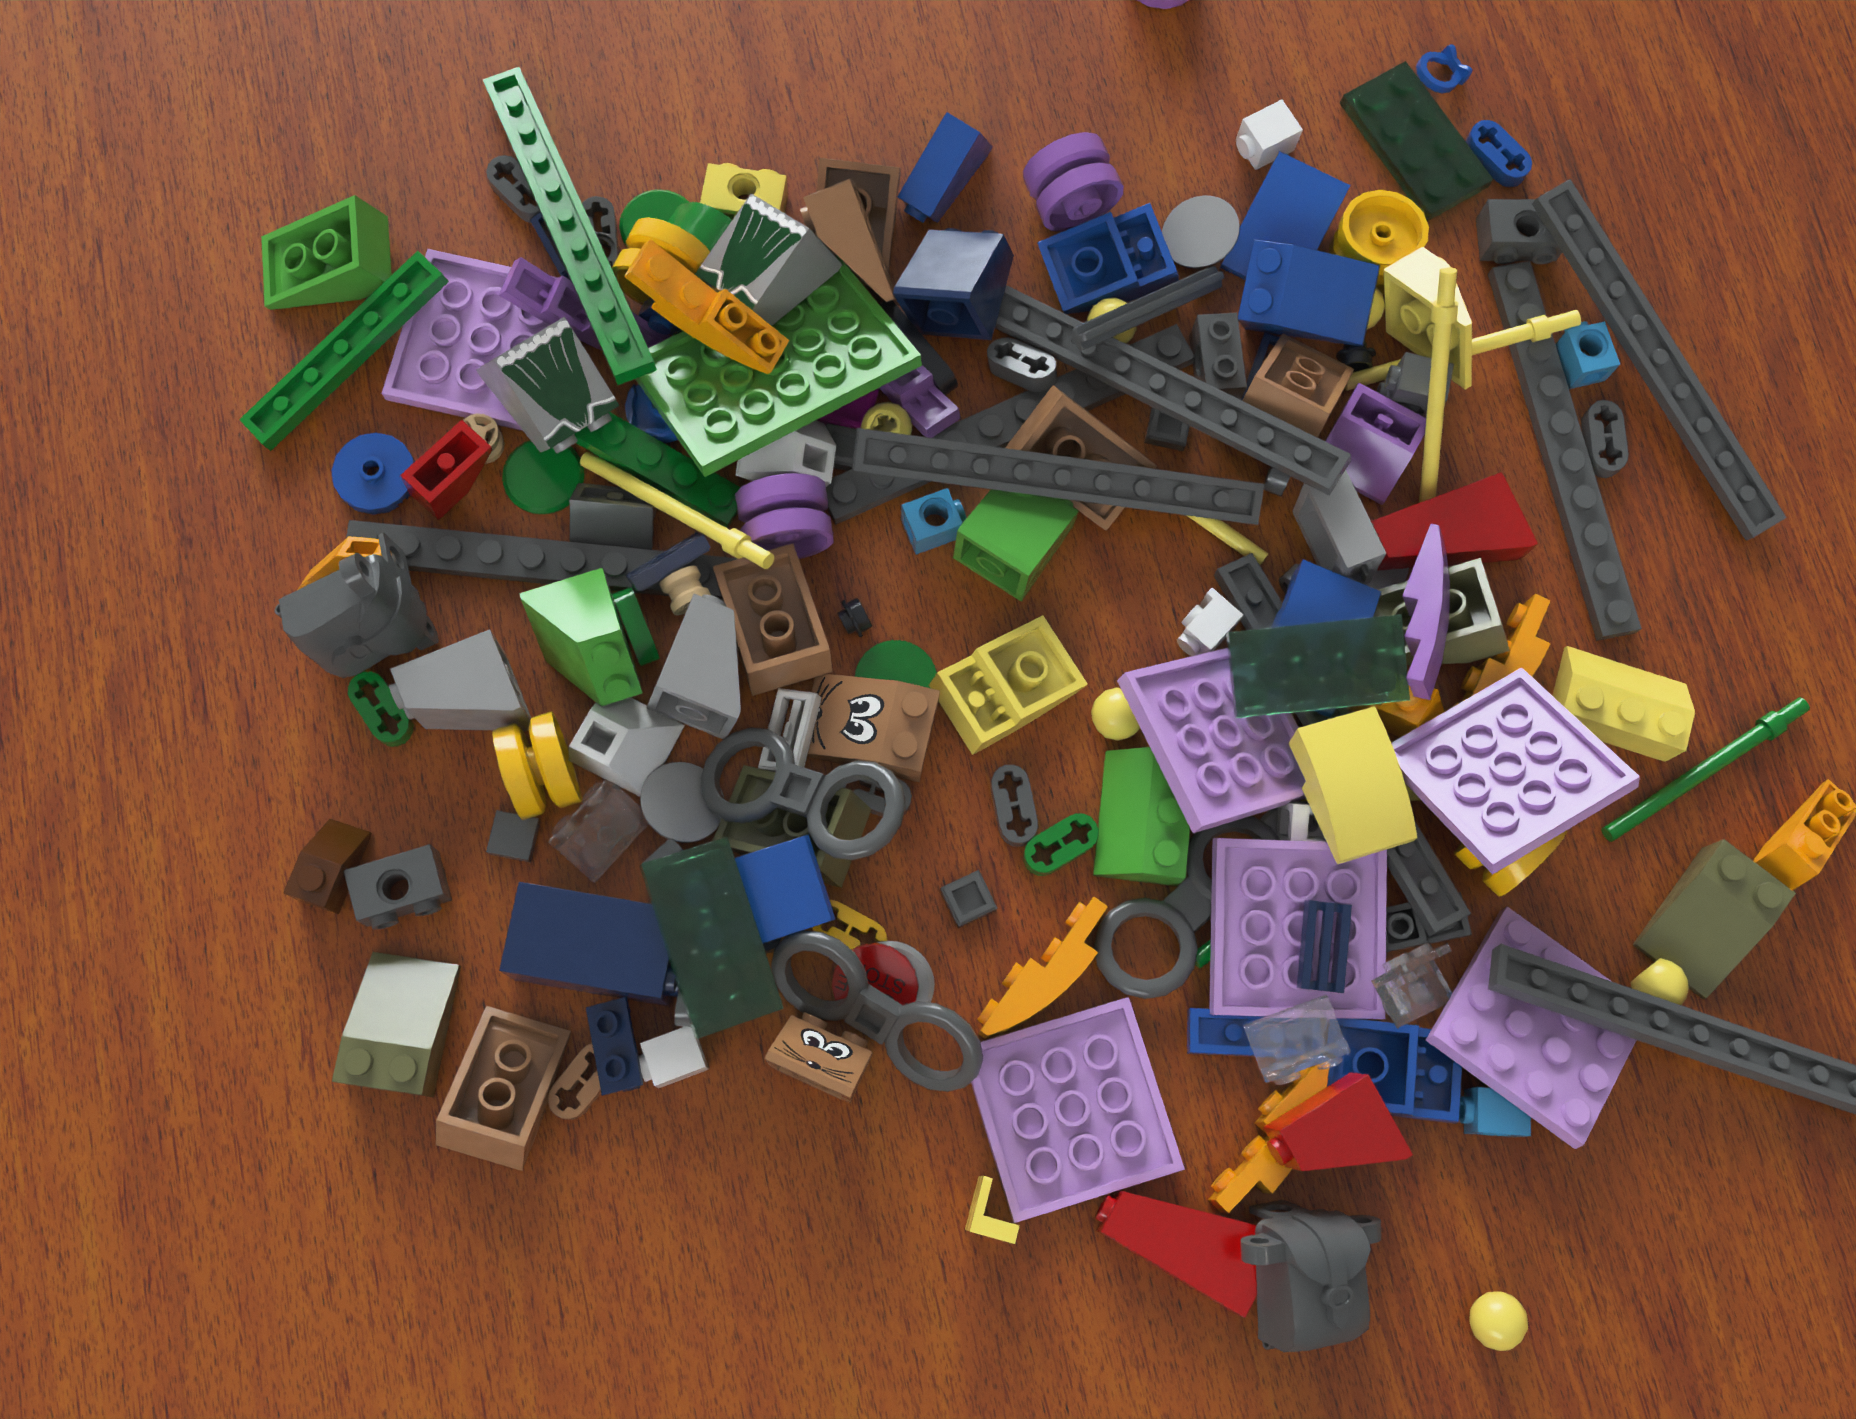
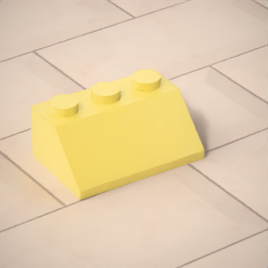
M1569 646L1564 648L1552 696L1602 742L1664 762L1687 750L1695 709L1685 683Z

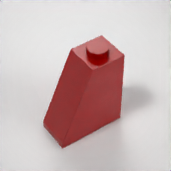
M1350 1072L1263 1127L1270 1139L1267 1142V1147L1276 1162L1281 1166L1284 1165L1287 1168L1299 1171L1406 1160L1413 1155L1369 1074Z

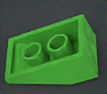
M356 195L261 236L264 306L270 310L361 300L369 297L392 275L388 216Z

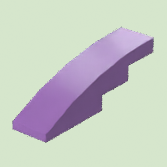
M522 257L515 260L499 296L549 325L565 317L580 341L602 351L571 280L563 275L555 279ZM632 312L648 348L670 338L669 335L660 334L651 329L646 320Z
M923 365L880 387V390L892 403L898 404L906 410L911 418V423L925 437H934L960 419L959 408L934 385L932 373Z
M1430 524L1402 595L1409 616H1412L1404 637L1411 656H1414L1406 678L1413 696L1426 700L1431 699L1442 664L1449 624L1450 579L1446 546L1440 527L1436 524Z

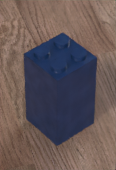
M519 882L499 971L515 981L616 998L627 997L628 1000L670 1007L672 996H678L684 972L679 970L678 963L680 953H688L691 932L687 920L678 908Z

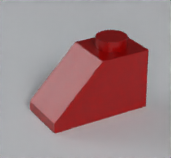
M460 420L400 476L409 494L439 520L469 493L491 454L492 447L463 420Z

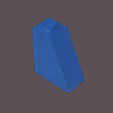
M946 112L897 196L907 204L904 212L922 223L925 222L927 217L938 223L989 155L993 146L979 131Z

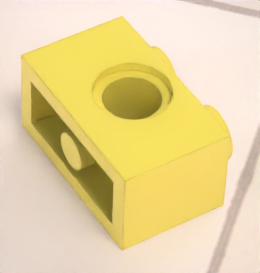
M708 163L700 203L717 209L733 220L746 201L738 197L752 193L785 213L788 198L786 175L778 174L769 169L759 171L743 169L731 163L720 165Z

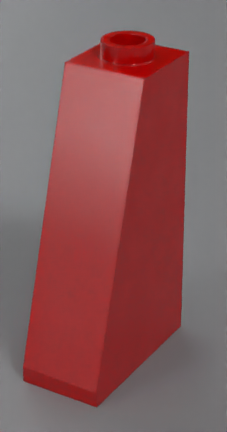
M1502 472L1371 521L1386 551V555L1377 571L1413 568L1430 524H1436L1440 527L1446 546L1448 566L1462 564L1481 558L1482 563L1514 561L1525 557L1538 545Z
M1117 1191L1114 1197L1106 1195L1095 1215V1219L1100 1221L1096 1229L1097 1232L1235 1315L1246 1318L1257 1296L1256 1265L1248 1264L1241 1260V1239L1246 1236L1255 1235L1257 1225L1125 1191Z

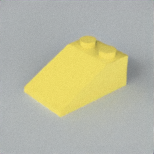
M1421 247L1384 269L1386 332L1417 355L1432 358L1435 325L1431 321L1432 302L1437 300L1439 270L1444 267H1450V265L1444 259L1435 256L1424 247ZM1456 283L1455 300L1459 305L1457 321L1452 323L1449 362L1454 363L1451 380L1466 390L1472 386V321Z

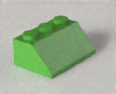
M1143 747L1106 751L1098 818L1099 834L1096 841L1093 876L1177 887L1186 879L1190 827L1151 748Z

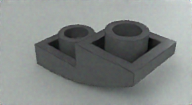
M1409 902L1386 907V952L1472 935L1468 917L1429 937Z

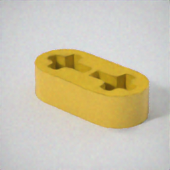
M830 900L832 909L838 912L837 920L847 926L846 931L844 932L832 926L827 932L822 930L823 924L812 927L813 931L823 932L841 940L851 950L860 945V941L850 935L852 930L862 935H866L869 930L876 932V942L887 941V934L880 924L835 900Z

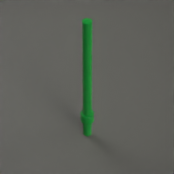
M1798 697L1779 711L1768 712L1756 720L1755 727L1601 829L1602 834L1608 841H1615L1766 739L1772 741L1786 732L1787 725L1810 710L1809 704L1805 699Z

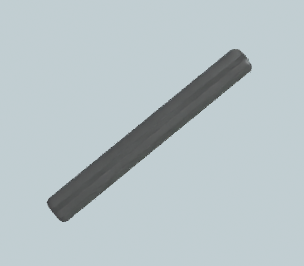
M1216 266L1203 269L1072 329L1073 336L1070 338L1071 342L1076 344L1079 350L1088 349L1219 289L1222 286L1221 280L1224 279V274L1222 271L1219 272Z

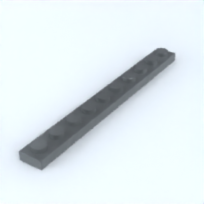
M1571 179L1539 196L1532 203L1534 209L1744 539L1747 541L1787 518Z
M1530 261L1493 267L1490 270L1488 278L1504 330L1524 325L1527 319L1546 315ZM1551 333L1550 338L1537 342H1532L1529 339L1509 345L1596 641L1635 634L1642 628L1553 335Z
M1006 285L995 328L1019 341L1047 352L1055 359L1329 496L1350 464V453L1113 337L1088 349L1079 350L1076 344H1072L1070 338L1073 336L1072 329L1083 322Z
M1177 324L1130 345L1179 370L1193 364L1195 359ZM1077 369L1057 377V382L1054 385L1087 411L1125 395V393ZM1029 390L950 425L932 438L1005 448L1049 390L1044 392ZM851 469L833 477L831 484L826 487L827 510L834 524L837 525L932 481L852 471Z
M857 428L852 471L1255 525L1259 523L1264 484L863 428Z
M349 520L346 538L351 536L378 539L379 534L385 533L404 551L409 571L551 584L603 568L611 591H621L632 587L625 575L664 552ZM392 553V558L396 565L399 567L398 561ZM701 555L680 569L688 566H697L701 574L699 579L701 585L708 588L712 596L722 600L713 566L733 561L737 558ZM660 581L642 592L632 587L634 593L669 596L663 593L659 585Z
M1253 553L1218 568L1214 577L1228 601L1243 614L1240 621L1262 656L1275 616L1281 609L1282 601ZM1341 698L1330 718L1289 701L1303 726L1349 714ZM1415 822L1417 839L1413 842L1387 849V867L1430 937L1466 918L1471 912Z
M1499 944L1492 949L1488 990L1856 1114V1065L1504 944Z

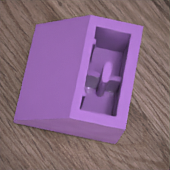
M1358 383L1325 442L1351 454V462L1346 471L1355 490L1383 505L1425 434L1426 418Z

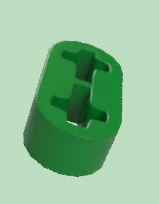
M632 587L613 593L612 596L640 666L660 659Z
M371 671L362 672L353 677L348 685V696L372 734L384 745L390 747H398L405 744L413 733L412 719H408L403 708L399 709L387 682L379 674ZM367 684H370L373 688L378 687L374 690L375 695L380 701L376 706L366 697L361 698L365 694L363 687ZM386 712L395 721L401 720L397 724L399 731L394 735L389 731L382 733L387 728V724L381 715Z
M1076 813L1036 835L1027 843L1023 852L1025 867L1030 873L1037 876H1046L1087 853L1098 839L1099 829L1096 822L1086 814ZM1072 824H1075L1079 829L1083 827L1088 829L1089 832L1085 836V844H1082L1078 839L1067 845L1063 842V839L1072 832ZM1056 844L1059 849L1050 856L1049 862L1051 865L1046 866L1043 861L1035 863L1032 860L1036 853L1035 846L1039 845L1042 850H1046Z

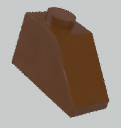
M329 819L300 851L283 893L300 902L339 914L349 891L344 870L360 865L372 833Z

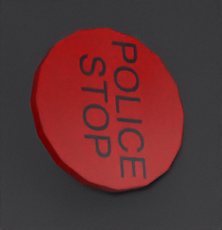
M875 942L858 945L852 949L866 970L869 985L902 1005L916 1001L919 988L915 969L906 956L891 946ZM839 965L834 969L832 980L835 1001L846 998L849 992L847 977Z

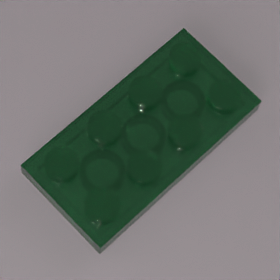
M1406 61L1343 95L1340 105L1408 198L1423 211L1427 222L1485 190L1492 183L1493 178Z
M1402 614L1226 633L1235 718L1410 701L1409 684L1406 678L1407 664Z
M728 837L642 863L640 870L695 1039L784 1009Z

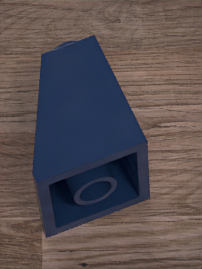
M955 228L928 230L897 281L893 295L907 318L922 335L992 340L1014 254L1004 234H999L992 230H984L981 233L963 232Z

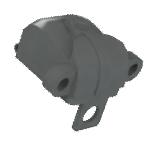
M385 533L378 535L382 556L372 554L363 557L361 554L355 553L339 561V570L280 598L279 604L274 609L275 614L282 618L283 631L294 645L327 673L341 678L355 676L389 655L409 653L416 647L419 650H424L437 644L439 641L436 628L426 614L425 603L420 600L419 591L411 583L406 555ZM390 551H391V552L394 554V556L396 557V559H397V561H398V564H399V567H398V566L396 565V563L394 562V560H393V558H392V556H391Z
M1286 1200L1249 1206V1213L1264 1219L1257 1224L1255 1235L1246 1236L1241 1239V1260L1245 1263L1256 1265L1258 1339L1262 1341L1263 1347L1266 1350L1277 1348L1282 1352L1310 1351L1353 1341L1369 1330L1370 1305L1365 1266L1371 1251L1370 1244L1382 1240L1381 1219L1369 1215L1348 1216L1338 1210H1308ZM1272 1210H1284V1211H1288V1212H1271V1211H1272Z

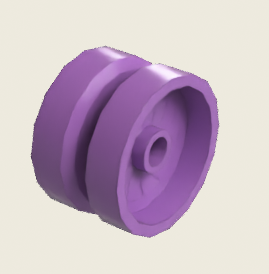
M1083 132L1058 139L1039 150L1028 161L1023 170L1025 185L1030 196L1036 200V209L1043 225L1050 231H1066L1104 215L1118 203L1123 195L1124 186L1116 169L1109 164L1110 155L1103 140L1097 134Z
M798 473L767 476L742 486L735 494L739 520L745 523L740 531L749 535L754 544L767 551L793 543L798 559L822 552L834 543L831 518L824 513L828 508L825 481L817 476Z

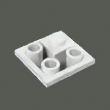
M815 420L739 459L736 476L754 481L767 476L786 473L809 474L825 481V486L827 487L831 484L836 444L825 424Z
M631 697L605 706L595 703L569 745L568 761L640 797L647 777L655 769L665 764L685 725L647 709V705Z

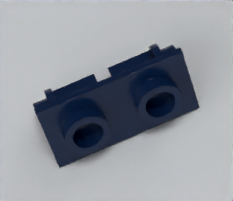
M627 997L586 1007L602 1096L619 1091L627 1092L639 1089L643 1085V1076L641 1074L630 1016L631 1010Z

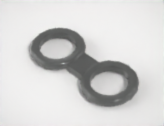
M750 727L730 734L719 742L706 759L700 778L702 797L711 812L725 821L737 823L752 822L764 818L776 808L807 818L808 832L817 847L837 859L857 860L878 852L890 843L901 827L906 808L902 785L894 773L876 762L857 760L840 765L825 776L823 773L795 765L794 753L785 739L775 732L764 728ZM752 746L765 747L771 750L775 756L776 772L774 780L767 791L756 800L744 804L726 801L721 794L720 778L723 768L729 759L740 750ZM858 780L873 781L880 785L885 794L886 806L883 818L876 828L866 836L851 841L837 839L832 836L827 829L825 815L828 804L835 793L846 784Z
M1249 816L1194 833L1189 840L1188 877L1163 901L1146 897L1127 900L1110 910L1097 928L1093 946L1098 952L1095 956L1097 966L1108 983L1126 995L1143 999L1166 996L1182 986L1195 968L1198 952L1195 933L1211 919L1212 880L1205 872L1202 860L1205 848L1213 838L1229 832L1248 834L1260 840H1280L1272 827L1256 817ZM1147 916L1159 919L1170 926L1178 938L1180 948L1179 959L1172 970L1160 978L1144 980L1132 977L1119 967L1113 957L1111 947L1113 936L1122 924L1132 918Z
M802 930L785 936L775 947L771 962L775 984L784 998L800 1012L808 1013L821 1020L839 1021L845 1019L844 1022L882 1045L884 1042L887 1055L896 1069L910 1081L929 1090L950 1092L965 1088L979 1075L983 1062L981 1042L971 1025L955 1011L931 1002L915 1001L905 1005L898 1003L868 984L866 970L854 951L841 940L823 932ZM801 951H814L829 957L840 966L847 977L849 986L848 996L841 1000L829 1001L822 1000L808 993L800 986L793 975L791 967L792 955ZM916 1022H925L943 1028L959 1044L962 1050L963 1064L958 1069L951 1071L934 1070L921 1064L905 1046L903 1038L904 1027Z

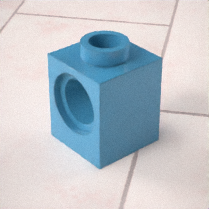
M1583 321L1579 326L1565 329V333L1555 344L1569 389L1606 381L1620 366V361L1605 321L1591 325ZM1580 348L1586 350L1590 356L1584 354Z
M948 488L901 505V521L915 555L955 541L957 530L966 520V514L960 500H953ZM937 514L942 516L946 522L940 526H932L925 521V518L929 515Z
M1474 1087L1464 1089V1097L1460 1098L1459 1121L1464 1123V1134L1505 1137L1531 1136V1117L1492 1088Z

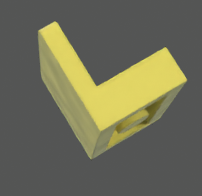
M978 1176L965 1230L1015 1244L1020 1225L984 1216L993 1178Z

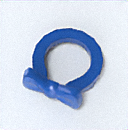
M1453 44L1446 46L1441 53H1425L1416 65V73L1420 81L1427 88L1438 93H1449L1458 84L1463 85L1473 71L1470 66L1462 64L1457 58V51ZM1437 62L1448 65L1453 72L1451 80L1444 82L1434 78L1427 69V63Z

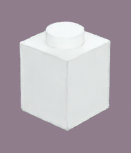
M1280 100L1242 120L1236 137L1237 149L1244 159H1248L1254 169L1257 170L1273 162L1279 151L1284 154L1293 152L1303 129L1284 101Z
M682 1027L640 1043L643 1054L638 1056L641 1074L645 1082L653 1080L654 1086L657 1088L709 1070L695 1028Z

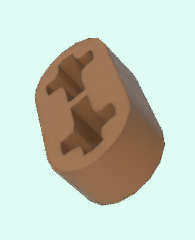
M592 1043L586 1045L578 1053L549 1092L548 1104L550 1110L562 1119L574 1120L581 1117L601 1094L597 1071L593 1073L589 1080L584 1078L592 1066L587 1060L589 1055L594 1054ZM579 1082L583 1083L584 1086L576 1096L580 1102L579 1107L576 1109L567 1107L563 1111L560 1108L563 1103V1099L559 1096L560 1092L563 1089L571 1092Z

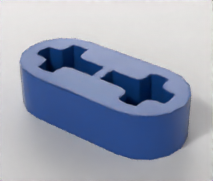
M1491 120L1479 121L1473 126L1466 138V151L1502 186L1516 187L1523 182L1530 172L1532 159L1528 152L1496 122ZM1486 137H1488L1491 140V143L1487 141L1484 144H1482L1478 139H1485ZM1514 163L1518 167V169L1514 168L1510 171L1506 168V165L1510 166Z

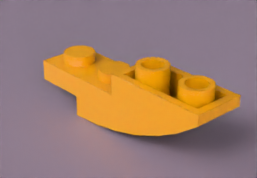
M649 240L642 246L624 276L655 301L651 308L669 322L708 347L765 374L771 373L789 342V339L727 289L717 293L652 240Z
M1535 593L1524 604H1516L1507 621V625L1512 627L1507 638L1510 651L1494 655L1492 659L1488 658L1477 668L1472 666L1469 669L1461 685V689L1466 691L1461 702L1521 667L1531 677L1534 675L1551 644L1536 637L1550 600Z
M1095 897L1090 900L1087 906L1079 902L1065 921L1071 927L1063 941L1055 937L1041 956V959L1047 963L1045 967L1032 958L1027 961L1024 967L1016 962L1002 982V985L1007 987L1008 990L1001 1001L998 1003L991 998L977 1020L983 1024L978 1035L986 1039L1006 1032L1027 1021L1063 994L1098 954L1095 949L1084 941L1108 906Z
M1324 1058L1313 1060L1311 1063L1304 1059L1288 1075L1287 1078L1292 1083L1282 1094L1274 1091L1259 1106L1258 1110L1262 1115L1255 1124L1267 1135L1263 1128L1264 1126L1326 1088L1330 1064ZM1260 1135L1255 1137L1242 1151L1241 1155L1245 1160L1236 1170L1233 1171L1230 1167L1227 1168L1212 1183L1211 1187L1215 1192L1209 1197L1208 1201L1220 1213H1230L1254 1186L1262 1193H1273L1292 1170L1284 1165H1279L1273 1158L1267 1147V1142L1270 1140L1268 1135L1264 1139Z

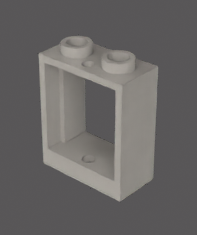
M1345 470L1330 496L1304 483L1292 512L1317 565L1362 584L1370 583L1385 557L1386 551L1347 471Z

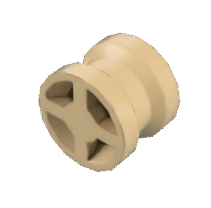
M473 414L466 417L463 421L485 441L488 438L487 443L492 447V452L485 464L497 460L503 453L505 445L497 423L485 414Z
M688 566L677 570L659 583L663 593L668 594L672 600L670 608L674 615L686 613L693 594L701 597L702 595H711L708 588L703 587L699 581L701 574L697 566Z

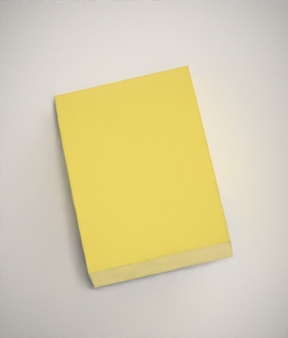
M1043 615L976 648L971 656L937 672L929 684L930 688L940 690L939 703L972 755L1017 731L1087 686V682Z
M1375 706L1297 728L1288 744L1306 780L1302 791L1337 865L1413 842L1417 839L1414 816L1402 771L1385 726Z

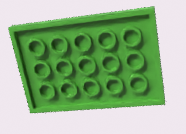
M837 255L835 257L843 264L839 271L772 325V327L789 339V342L774 369L769 374L750 368L717 352L684 331L648 348L654 359L657 371L635 380L704 477L922 366L921 354Z

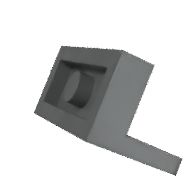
M578 483L570 498V542L652 550L654 518L658 509L620 487Z

